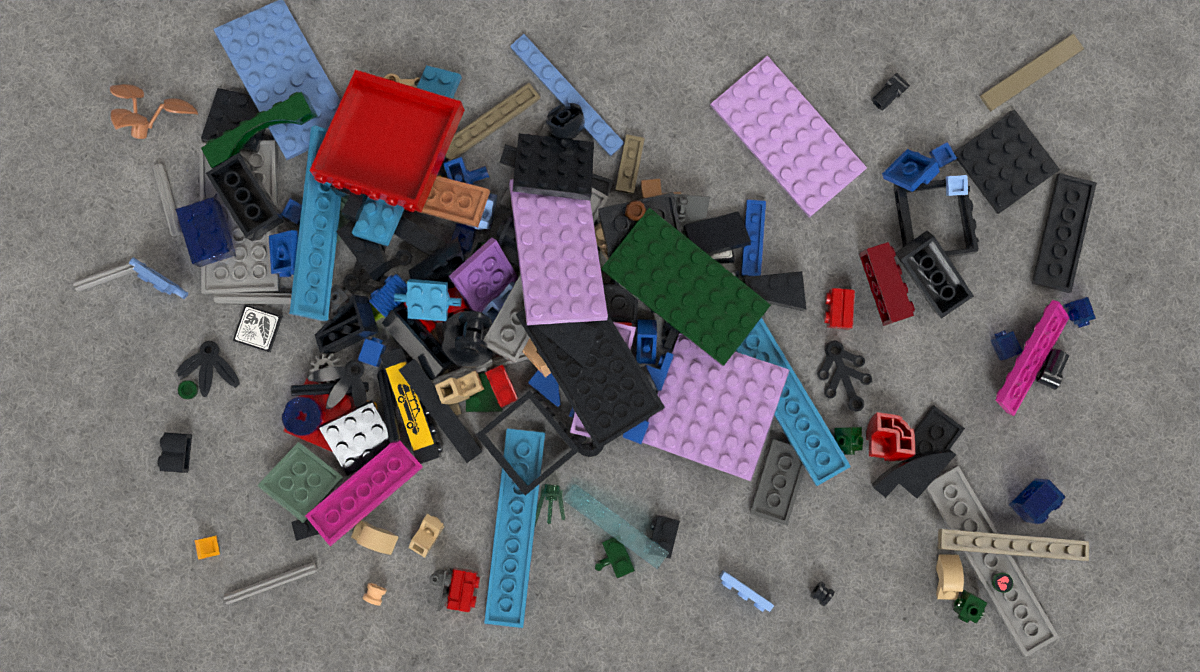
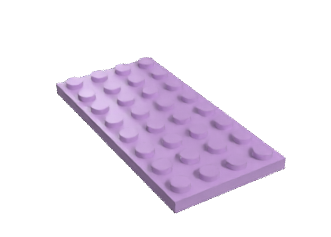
M768 56L710 104L809 218L867 169Z
M514 179L510 180L509 186L527 325L607 320L608 314L590 201L512 192Z

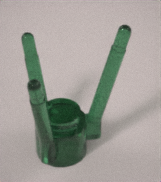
M545 484L544 489H541L535 527L544 498L549 500L547 523L551 524L553 501H557V497L561 519L565 520L562 499L563 491L560 490V485Z

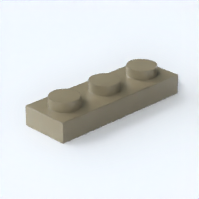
M626 134L615 191L634 194L645 138Z

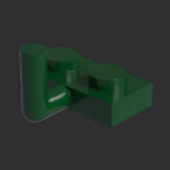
M620 535L602 542L608 557L595 563L596 571H601L603 567L611 564L617 579L635 571Z

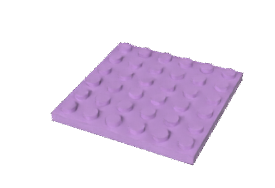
M679 334L672 353L674 356L662 390L657 394L665 408L648 419L649 426L642 443L751 481L790 370L734 352L728 362L721 366L684 335Z

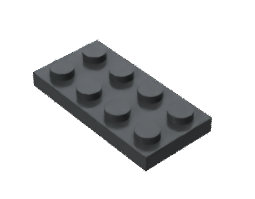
M772 439L750 510V514L787 526L805 470L792 445Z

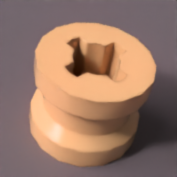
M369 583L367 586L368 591L364 594L363 600L374 605H381V598L387 590L376 584Z

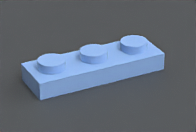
M724 570L720 574L721 584L730 590L734 587L739 591L737 594L746 601L748 598L755 602L754 606L762 612L765 609L770 612L774 607L771 602Z

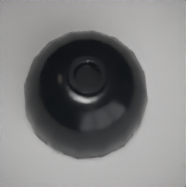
M569 103L570 106L567 107L559 105L548 113L546 123L555 137L559 139H574L583 130L585 124L584 113L578 104Z

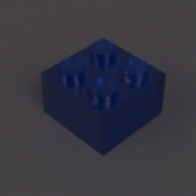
M1035 478L1009 506L1024 522L1042 524L1049 518L1048 514L1062 506V501L1066 496L1050 480Z

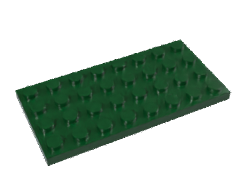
M648 208L644 216L637 222L601 268L604 273L721 366L728 362L771 306V304L651 208Z

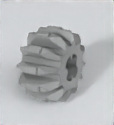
M322 353V358L319 355L315 356L317 362H310L315 368H311L309 371L314 372L322 369L323 366L343 367V365H337L341 359H334L335 354L330 353L328 356L327 353Z

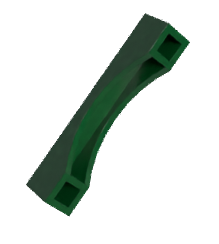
M295 92L287 100L273 104L271 109L257 113L255 118L245 120L237 128L223 132L221 137L207 141L206 145L201 147V150L210 167L213 169L239 153L251 137L263 129L278 124L303 125L317 117L318 115L308 96L302 92Z

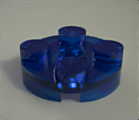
M297 397L286 404L282 413V423L290 433L299 436L310 435L322 424V410L313 399ZM300 411L307 414L304 422L297 418L300 416Z

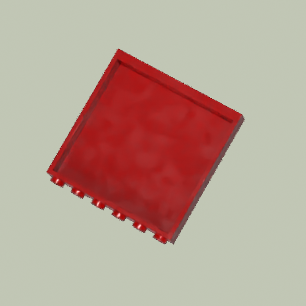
M355 69L309 171L314 176V179L320 183L325 184V182H328L338 189L347 188L354 194L360 195L362 193L376 201L381 199L391 206L400 205L410 212H422L465 109L459 100Z

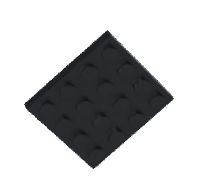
M1015 109L954 152L957 161L997 214L1004 211L1060 170Z
M519 133L512 192L591 201L594 142Z
M673 192L635 200L642 202L646 211L648 208H651L681 232ZM629 202L598 209L608 259L639 221L631 220L626 216L625 208Z

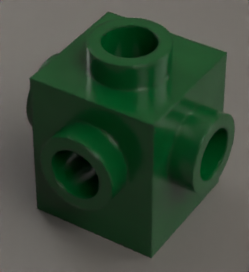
M862 427L834 428V439L844 455H855V451L863 450Z
M963 590L960 597L955 600L953 610L959 614L957 618L966 623L972 621L977 624L984 616L987 602Z

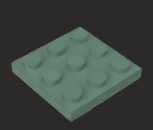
M298 442L258 484V488L304 523L307 519L305 515L334 490L343 480V476Z

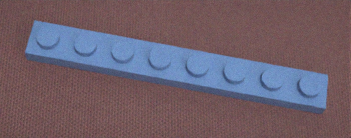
M525 34L510 46L564 107L570 106L569 103H575L582 108L585 130L610 157L624 145L620 137Z

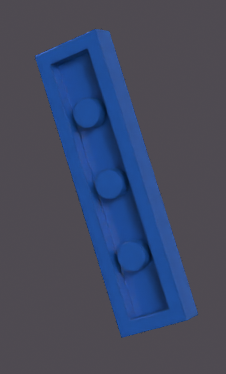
M746 201L745 228L750 237L751 245L743 247L741 276L761 275L766 201Z

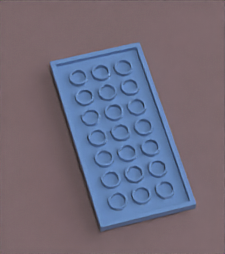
M284 0L275 1L213 29L259 112L271 109L273 104L287 100L295 92H302L308 96L318 115L317 117L303 125L278 124L268 127L286 161L308 151L311 127L316 125L328 129L341 100Z

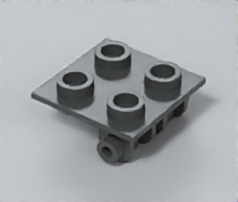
M674 194L681 232L686 224L706 220L710 196Z
M451 567L446 570L439 569L429 578L431 584L442 586L437 611H440L448 602L449 592L447 589L451 584L453 574Z

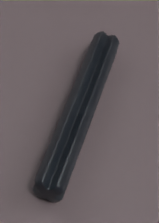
M380 370L377 373L388 438L390 443H397L401 438L391 386L386 371Z
M363 382L365 391L368 392L369 384L368 382ZM336 383L292 385L290 391L292 396L330 394ZM350 385L347 393H352V385Z

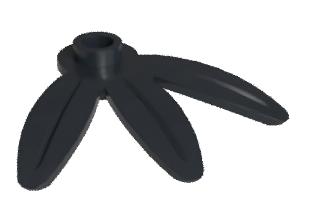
M214 341L204 342L200 347V353L185 360L174 375L177 381L181 380L201 365L199 370V388L203 397H207L212 385L213 366L228 384L234 388L240 384L232 367L218 355L220 349ZM208 347L212 348V351L210 353L206 352V349Z
M358 360L349 361L345 367L322 368L312 372L307 377L309 381L325 382L341 378L328 396L326 402L327 409L333 408L341 401L350 385H352V397L355 407L367 402L366 391L360 378L364 374L365 369L363 363ZM352 366L358 367V371L356 373L351 372Z

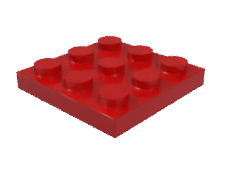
M306 378V381H305L304 385H308V384H319V383H318V382H314V381H309L308 378ZM329 394L299 396L284 432L333 452L321 433L319 425L356 408L353 397L345 394L337 405L327 409L326 402Z

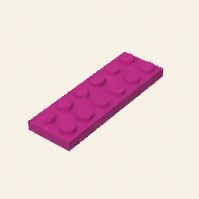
M1052 300L1045 307L1043 317L1040 322L1036 323L1031 338L1026 341L1022 354L1017 357L1013 370L1007 374L1005 384L997 392V403L1006 413L1012 416L1016 414L1070 318L1058 301Z
M400 440L397 443H391L306 514L305 517L327 544L332 546L421 470L423 466Z

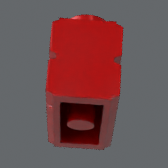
M832 288L829 290V293H826L825 304H828V312L824 313V323H827V328L848 330L853 328L855 290Z
M504 365L485 372L501 408L509 406L519 399Z
M456 567L453 569L447 609L470 612L472 608H475L477 596H474L475 588H479L481 578L477 576L478 571Z

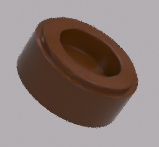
M631 201L625 208L626 216L631 220H640L646 212L644 204L640 201Z

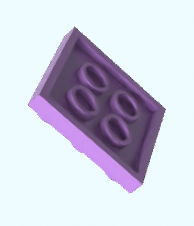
M494 238L489 239L449 275L471 311L481 313L492 300L499 297L511 282L515 283L518 280L515 271Z

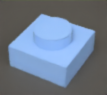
M967 175L946 176V196L968 195Z

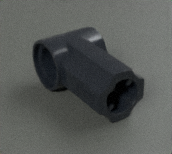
M895 73L871 101L878 109L883 111L896 97L899 98L910 85L898 73Z
M1052 349L1045 366L1040 369L1041 373L1039 378H1036V381L1056 390L1062 382V372L1070 355L1062 350Z

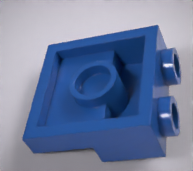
M907 149L882 175L885 180L913 192L921 183L928 184L940 171L935 159Z
M290 230L269 236L271 274H279V277H291V275H294L298 244L297 231Z

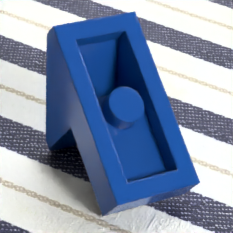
M666 352L665 356L661 355L658 366L661 367L660 370L645 365L657 391L662 390L674 354Z

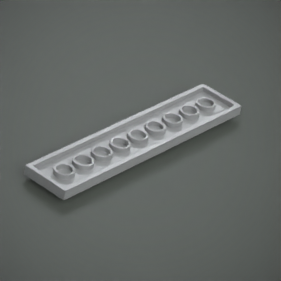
M592 188L590 201L593 223L599 215L598 209L603 208L608 199V196ZM521 275L483 340L487 343V348L514 363L517 362L530 338L516 316V313L525 309Z
M955 466L937 476L926 488L949 530L998 534L959 466ZM962 551L1024 657L1029 656L1059 638L1011 555ZM1003 572L1012 577L1013 587L1009 592L1001 593L993 588L991 580L996 573Z

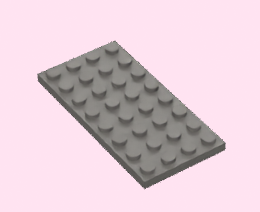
M275 140L261 141L258 153L241 150L239 153L247 159L278 209L277 143ZM199 143L201 294L280 291L279 274H271L269 236L279 233V225L253 242L245 238L206 175L212 168L201 150V147L205 146L206 143Z

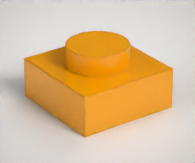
M216 536L195 540L198 560L220 555Z

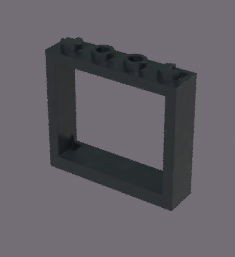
M946 179L930 181L928 184L921 183L913 192L946 188ZM897 186L894 188L902 245L904 247L914 240L907 193H911V191ZM968 186V195H957L966 248L945 251L948 257L974 254L979 249V239L975 234L976 221L972 216L973 202L969 198L970 186Z
M530 390L476 434V437L525 496L580 451L578 449V446H580L578 441L573 436L571 438L568 437L565 433L568 429L561 421L557 423L553 418L555 416L554 412L549 406L544 408L540 403L543 401L536 391L532 393ZM530 399L571 450L531 484L527 485L486 434Z

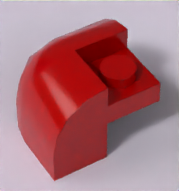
M877 412L871 417L866 431V440H869V456L884 458V461H902L915 455L914 430L910 428L901 416Z

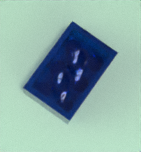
M212 197L175 209L193 265L202 267L236 256L224 213L218 200Z

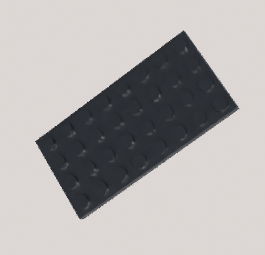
M525 309L516 313L520 323L598 449L665 408L609 315L607 320L582 322L599 329L583 367L537 329L535 325H527Z

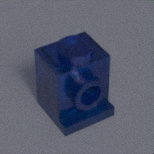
M1089 297L1063 304L1064 308H1069V319L1074 322V325L1077 324L1078 328L1090 325L1089 321L1096 319Z

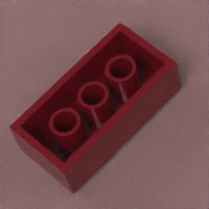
M889 242L868 248L859 254L883 326L914 316L913 312H915L914 305L907 296L908 287L905 282L903 283L900 276L902 275L901 267L899 264H896L894 258L896 256L893 246H890Z

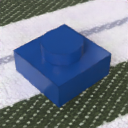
M948 142L929 152L931 157L937 161L939 169L957 159Z
M290 199L281 215L299 225L302 205Z

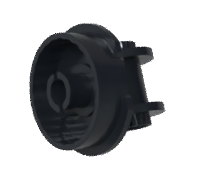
M513 211L501 215L494 222L490 230L489 239L494 238L497 240L509 263L520 267Z
M463 311L447 319L445 324L447 328L442 337V350L451 362L461 367L473 368L484 365L492 358V350L487 348V343L483 341L492 326V320L478 311Z

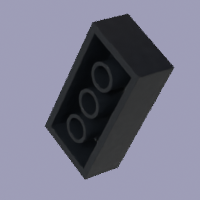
M237 153L206 173L245 238L253 242L285 222L247 159L240 153Z
M925 231L895 252L897 258L930 307L941 319L974 297L935 236L929 231Z

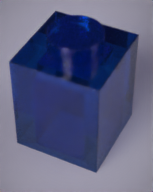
M1005 330L994 334L995 338L990 340L1000 361L1023 352L1013 331L1006 333Z

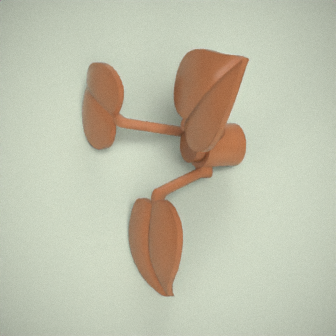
M128 84L112 85L110 87V92L114 96L125 99L131 98L133 100L134 113L127 109H114L111 111V121L115 129L132 126L131 135L138 139L147 138L148 128H152L154 121L163 108L172 113L198 115L197 110L188 102L170 98L165 99L164 104H160L154 116L148 122L146 117L137 113L136 98L144 97L142 89Z

